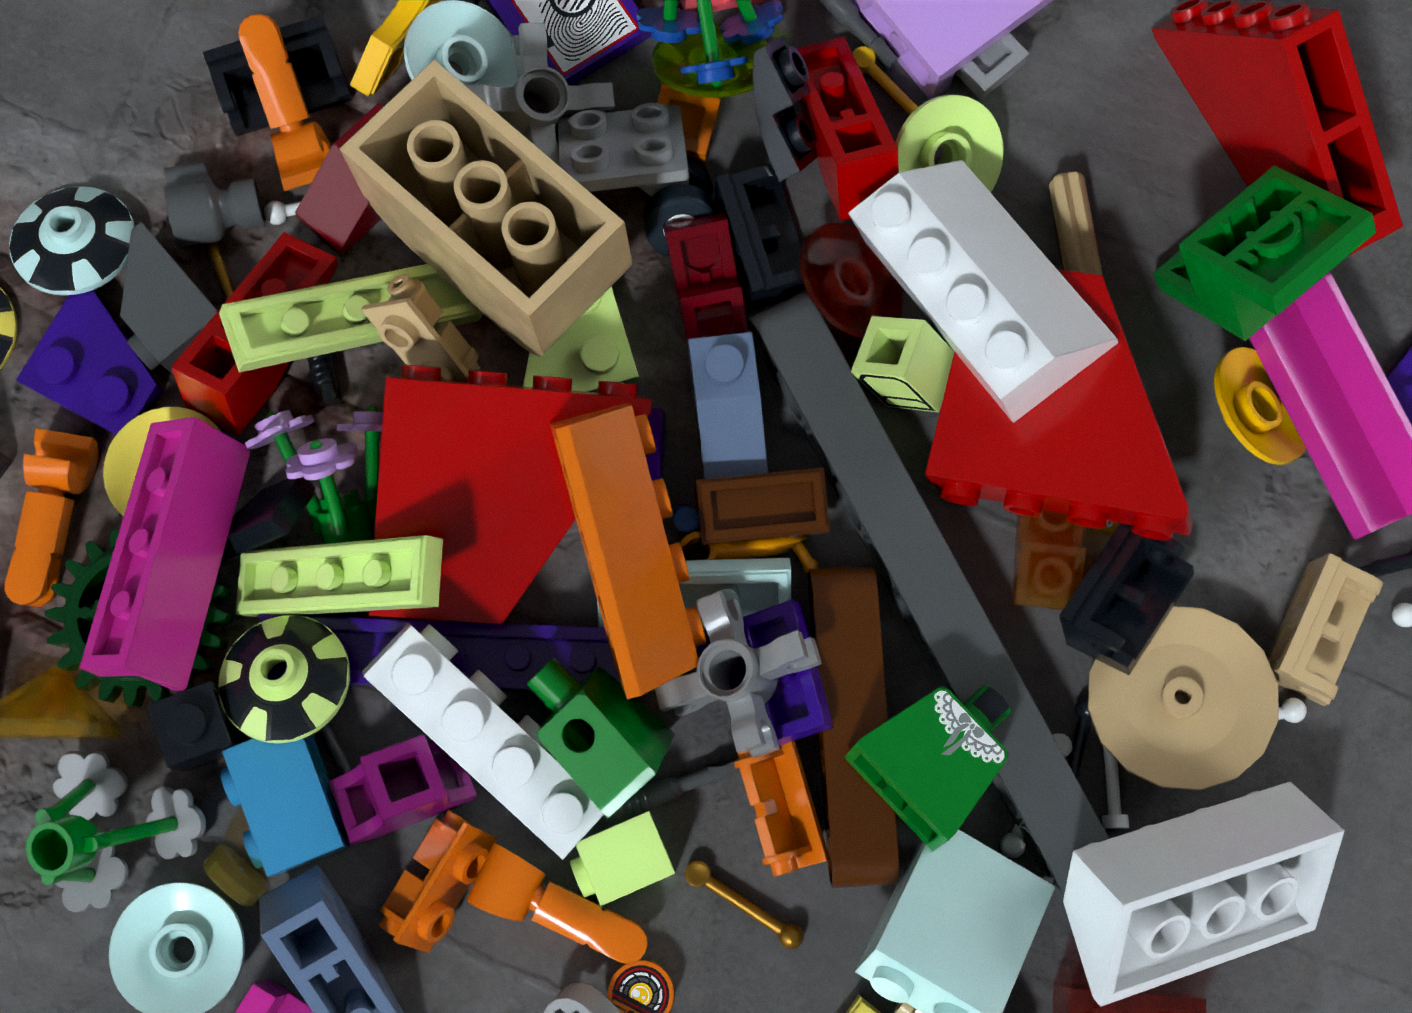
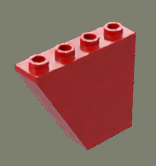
M1188 0L1171 9V19L1151 28L1159 47L1247 187L1275 165L1371 212L1376 233L1350 255L1404 227L1339 9L1309 8L1307 2H1297L1287 6H1273L1271 0H1263L1250 5L1239 4L1238 0H1223L1218 3H1210L1207 0Z
M1058 270L1115 335L1118 344L1013 423L954 351L925 475L935 489L941 492L940 497L942 499L965 506H977L979 498L1002 502L1004 510L1026 517H1040L1042 510L1067 514L1066 520L1073 524L1094 529L1105 528L1107 521L1132 525L1133 533L1154 540H1171L1173 533L1190 536L1193 522L1187 501L1102 275Z
M402 364L401 376H387L385 380L374 540L421 535L443 539L439 607L369 611V616L502 624L576 520L550 423L625 403L632 405L635 416L646 414L648 417L651 413L652 399L636 396L637 384L598 381V392L594 393L572 391L571 378L533 375V387L506 385L507 373L468 370L467 382L441 380L440 367Z

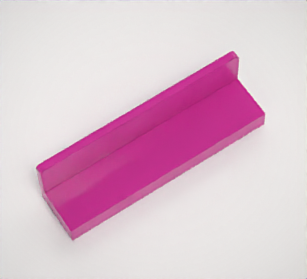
M1329 272L1249 339L1353 540H1356L1412 514V425L1338 285Z
M196 417L151 423L80 663V669L100 677L140 676L174 691H183L187 688L250 456V450L245 445Z

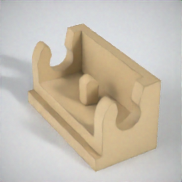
M1331 553L1309 562L1267 655L1278 685L1322 706L1329 705L1331 700H1334L1339 689L1335 684L1369 605L1374 602L1376 595H1379L1383 582L1375 576L1342 561V558Z

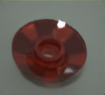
M829 223L820 226L806 238L800 253L802 280L812 302L830 323L849 335L864 338L872 316L901 317L904 307L903 288L866 244L856 227L843 223Z

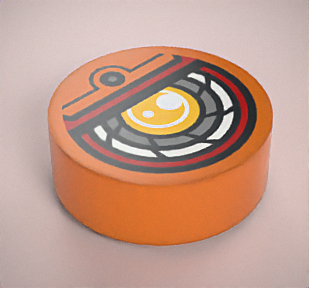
M640 959L635 963L623 964L614 973L608 986L607 998L622 1013H669L674 1000V986L670 975L661 965L651 960Z

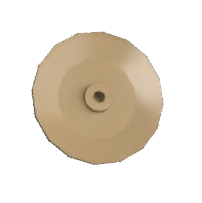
M1173 606L1130 675L1095 659L1089 672L1088 711L1101 744L1127 772L1161 788L1201 791L1235 780L1264 754L1279 721L1278 682L1264 650L1237 623L1204 608Z

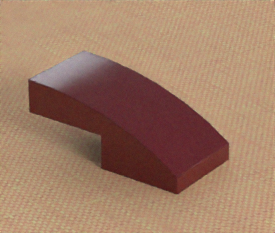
M721 212L663 224L687 347L688 339L749 332L742 288L737 279L728 219L725 213Z

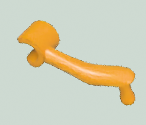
M699 532L687 534L680 543L682 551H685L690 545L700 543ZM804 535L703 544L710 552L706 560L761 558L779 555L792 550L803 565L802 568L806 573H808L809 569L819 568L816 559L812 558L802 543L807 539Z

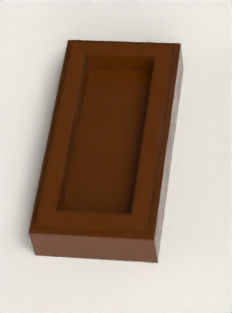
M824 468L694 480L700 544L830 532Z

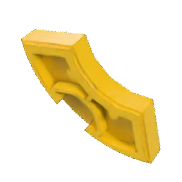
M399 0L383 24L371 35L350 86L366 96L374 95L403 62L405 37L413 20L425 8L442 0Z

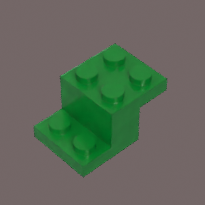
M1274 165L1179 244L1180 251L1153 272L1160 291L1246 341L1376 233L1373 214Z

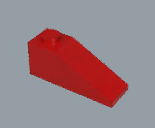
M840 37L796 49L800 52L809 72L807 84L811 90L809 94L800 99V104L804 117L809 122L815 136L816 146L814 150L818 156L817 161L823 181L840 221L851 219L848 213L896 176L899 173L898 148L845 37Z
M283 232L224 304L328 284L338 266L337 258ZM219 309L171 366V370L187 409L201 413L214 424L239 436L276 390L289 362L239 373L219 315Z

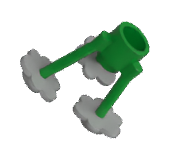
M78 751L68 752L59 760L58 771L61 777L53 784L54 793L61 799L53 806L36 812L35 818L38 825L30 831L26 840L28 862L36 872L41 874L43 884H56L58 887L64 888L62 902L69 911L84 912L91 906L97 909H105L114 900L113 890L122 887L127 881L129 874L126 862L121 858L114 857L115 845L156 835L155 846L157 852L166 860L176 858L179 855L190 857L196 853V838L204 834L206 820L203 812L193 804V796L189 790L183 788L174 791L170 787H160L152 795L151 805L153 812L148 815L146 823L99 833L96 826L88 820L97 813L101 816L109 817L117 811L119 806L117 798L126 791L128 779L122 770L109 766V758L101 751H93L88 756Z

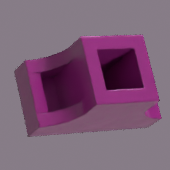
M425 734L362 756L357 767L328 781L350 847L476 801L477 797L469 773L434 741H427Z

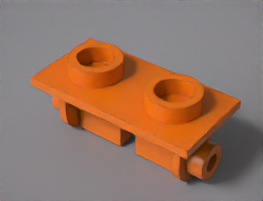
M795 741L780 745L779 750L757 758L752 757L750 751L744 753L737 752L739 760L733 762L735 769H740L750 806L754 805L757 816L754 821L765 858L762 859L763 866L770 864L773 877L830 860Z
M451 810L446 812L442 820L435 818L431 828L412 857L430 871L424 880L408 870L403 872L385 904L380 909L384 916L378 926L395 936L393 940L398 944L429 953L434 944L441 940L451 928L456 907L470 884L475 882L493 843L498 838L470 825L468 820Z

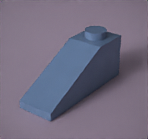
M752 332L688 339V362L703 479L768 473L761 396Z
M319 864L259 897L261 936L313 1013H404L355 920Z

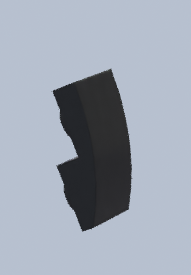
M784 35L756 50L753 58V93L758 124L769 160L779 182L801 172L818 158L814 150L816 140L813 130L806 118L801 114H796L792 106L811 92L807 84L809 80L808 68L800 52L793 46L789 47Z

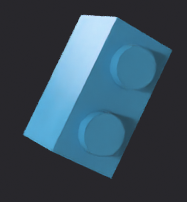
M314 734L295 742L280 744L250 739L222 751L228 768L220 771L221 781L231 804L234 807L241 805L250 829L243 832V841L247 854L256 869L264 867L267 877L282 876L350 848L329 788L328 781L331 778Z

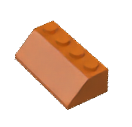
M625 403L553 422L550 425L616 673L628 700L642 696L696 668L698 656L695 647L706 644V639L697 607L685 608L679 583L689 581V573L680 543L668 545L662 519L673 517L663 478L652 481L645 455L655 453L656 448L647 415L635 416L632 405Z

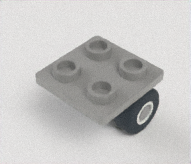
M646 103L637 106L633 110L608 113L597 110H585L574 114L572 117L559 119L560 167L589 192L636 186L641 188L642 198L648 202L643 216L645 235L649 244L660 254L669 257L663 224L717 213L715 203L710 197L713 194V185L707 168L699 160L686 155L680 106Z

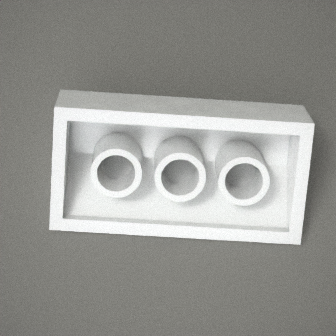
M963 160L898 173L848 213L866 244L1013 423L1118 344L1115 335Z
M1287 782L1262 791H1254L1246 796L1208 808H1200L1180 817L1154 825H1147L1139 830L1101 842H1093L1073 850L1063 903L1094 1000L1102 1007L1315 930L1345 830L1294 784Z

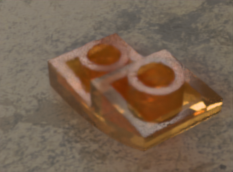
M1042 510L1040 517L1017 515L1013 604L1063 610L1083 580L1086 548H1081L1083 526L1067 521V514Z

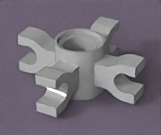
M521 23L518 27L519 35H513L511 39L512 53L518 77L514 86L466 85V87L560 166L555 124L561 118L572 117L574 114L585 110H597L605 113V110H612L615 107L612 82L569 86L559 72L548 67L545 23ZM533 93L540 96L546 102L549 113L541 114L530 109L524 100L523 94Z
M720 591L696 600L700 618L708 633L711 644L702 652L698 660L696 672L678 676L655 688L660 710L666 712L674 709L675 715L681 717L695 712L714 701H724L728 705L731 716V731L737 752L744 753L750 751L751 756L757 758L779 750L780 747L776 733L764 704L774 694L778 677L804 671L822 664L815 639L812 637L804 639L802 632L796 630L773 640L765 646L753 649L748 646L746 641L743 615L738 600L733 598L726 601L724 593ZM744 660L746 664L745 677L739 686L731 689L729 682L731 670L738 662Z

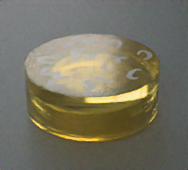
M220 843L203 861V869L209 878L224 893L243 906H253L259 897L269 889V885L262 875L246 859L225 844Z

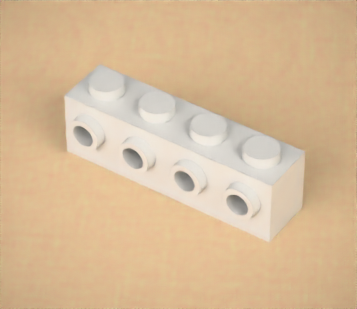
M408 623L362 671L363 676L563 860L604 813L594 804L560 763L547 752L546 747L539 741L536 734L540 728L536 722L527 714L518 724L498 707L507 696L480 670H477L468 679L450 662L458 650L430 624L419 633Z

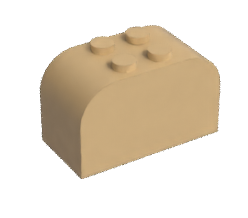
M433 60L340 148L364 197L370 202L372 208L388 227L414 253L434 268L442 278L505 334L536 356H542L632 266V256L625 222L436 60Z

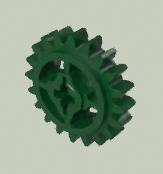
M117 529L111 530V549L109 551L92 541L85 543L87 554L91 560L87 566L69 559L65 562L66 568L75 577L73 584L53 583L51 589L57 595L66 599L63 607H55L45 611V617L64 623L62 630L55 632L47 638V643L50 645L70 648L69 652L63 655L57 663L59 669L69 672L80 669V663L119 534ZM214 585L193 663V668L207 673H212L215 669L212 663L204 656L205 650L207 648L224 650L228 646L223 639L213 634L214 627L228 625L233 622L232 616L214 608L215 604L224 601L231 595L230 590L224 586ZM82 670L75 683L77 688L90 691L100 684L99 700L114 703L123 691L126 705L132 707L142 706L147 689L155 702L170 696L169 688L140 676L100 677ZM191 676L185 690L194 687Z

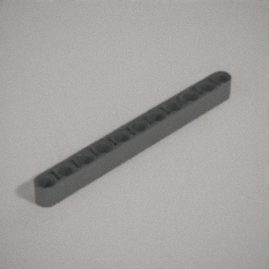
M802 291L747 319L748 328L752 332L754 343L821 467L824 468L828 480L940 686L949 689L963 704L982 685H987L996 690L1008 703L1011 715L991 734L1007 749L1009 757L992 782L1018 827L1023 820L1024 824L1019 828L1023 834V839L1045 880L1056 886L1053 894L1068 919L1063 899L1073 850L1093 842L1107 840L1109 837L857 379L851 373L847 361L819 310L809 295Z

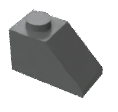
M141 222L131 230L120 317L135 333L126 341L127 344L150 370H153L161 364L173 375L171 366L216 314L217 309Z

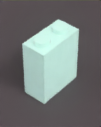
M959 829L949 841L934 851L920 839L911 854L855 973L869 980L872 988L882 997L897 1003H907L922 1013H1002L1056 886Z

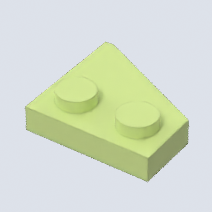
M612 286L542 356L539 357L529 353L523 387H533V375L571 378L572 391L594 393L598 392V381L639 383V375Z

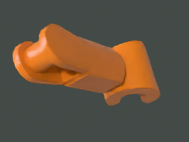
M265 14L250 15L240 24L238 31L239 40L249 67L254 72L252 77L270 129L277 127L280 129L279 132L270 134L282 186L284 191H288L312 183L331 149V145L317 122L303 123L304 119L309 118V113L292 63L288 62L289 56L276 21Z
M35 428L34 446L36 455L24 454L23 472L28 487L38 488V492L26 491L14 545L16 549L11 558L4 590L7 597L14 603L31 607H43L48 605L56 596L51 586L53 583L59 582L61 556L64 554L74 506V500L65 498L64 495L65 493L81 494L87 489L97 469L99 448L97 441L92 437Z
M493 843L466 899L468 903L492 915L514 921H524L529 910L534 912L532 921L579 944H588L590 948L618 962L630 964L642 958L648 943L647 936L639 924L609 909H602L600 904L584 898V896L552 881H549L547 887L542 886L546 877L545 873L511 851Z

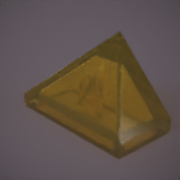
M57 664L0 700V738L119 740L120 726L86 690L75 686L76 679L69 671L59 669Z

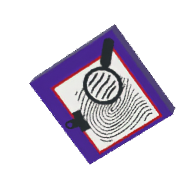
M486 0L487 5L496 18L506 27L512 37L513 35H519L518 27L521 23H545L548 67L559 72L569 86H572L651 37V32H644L638 28L636 15L639 8L633 0Z

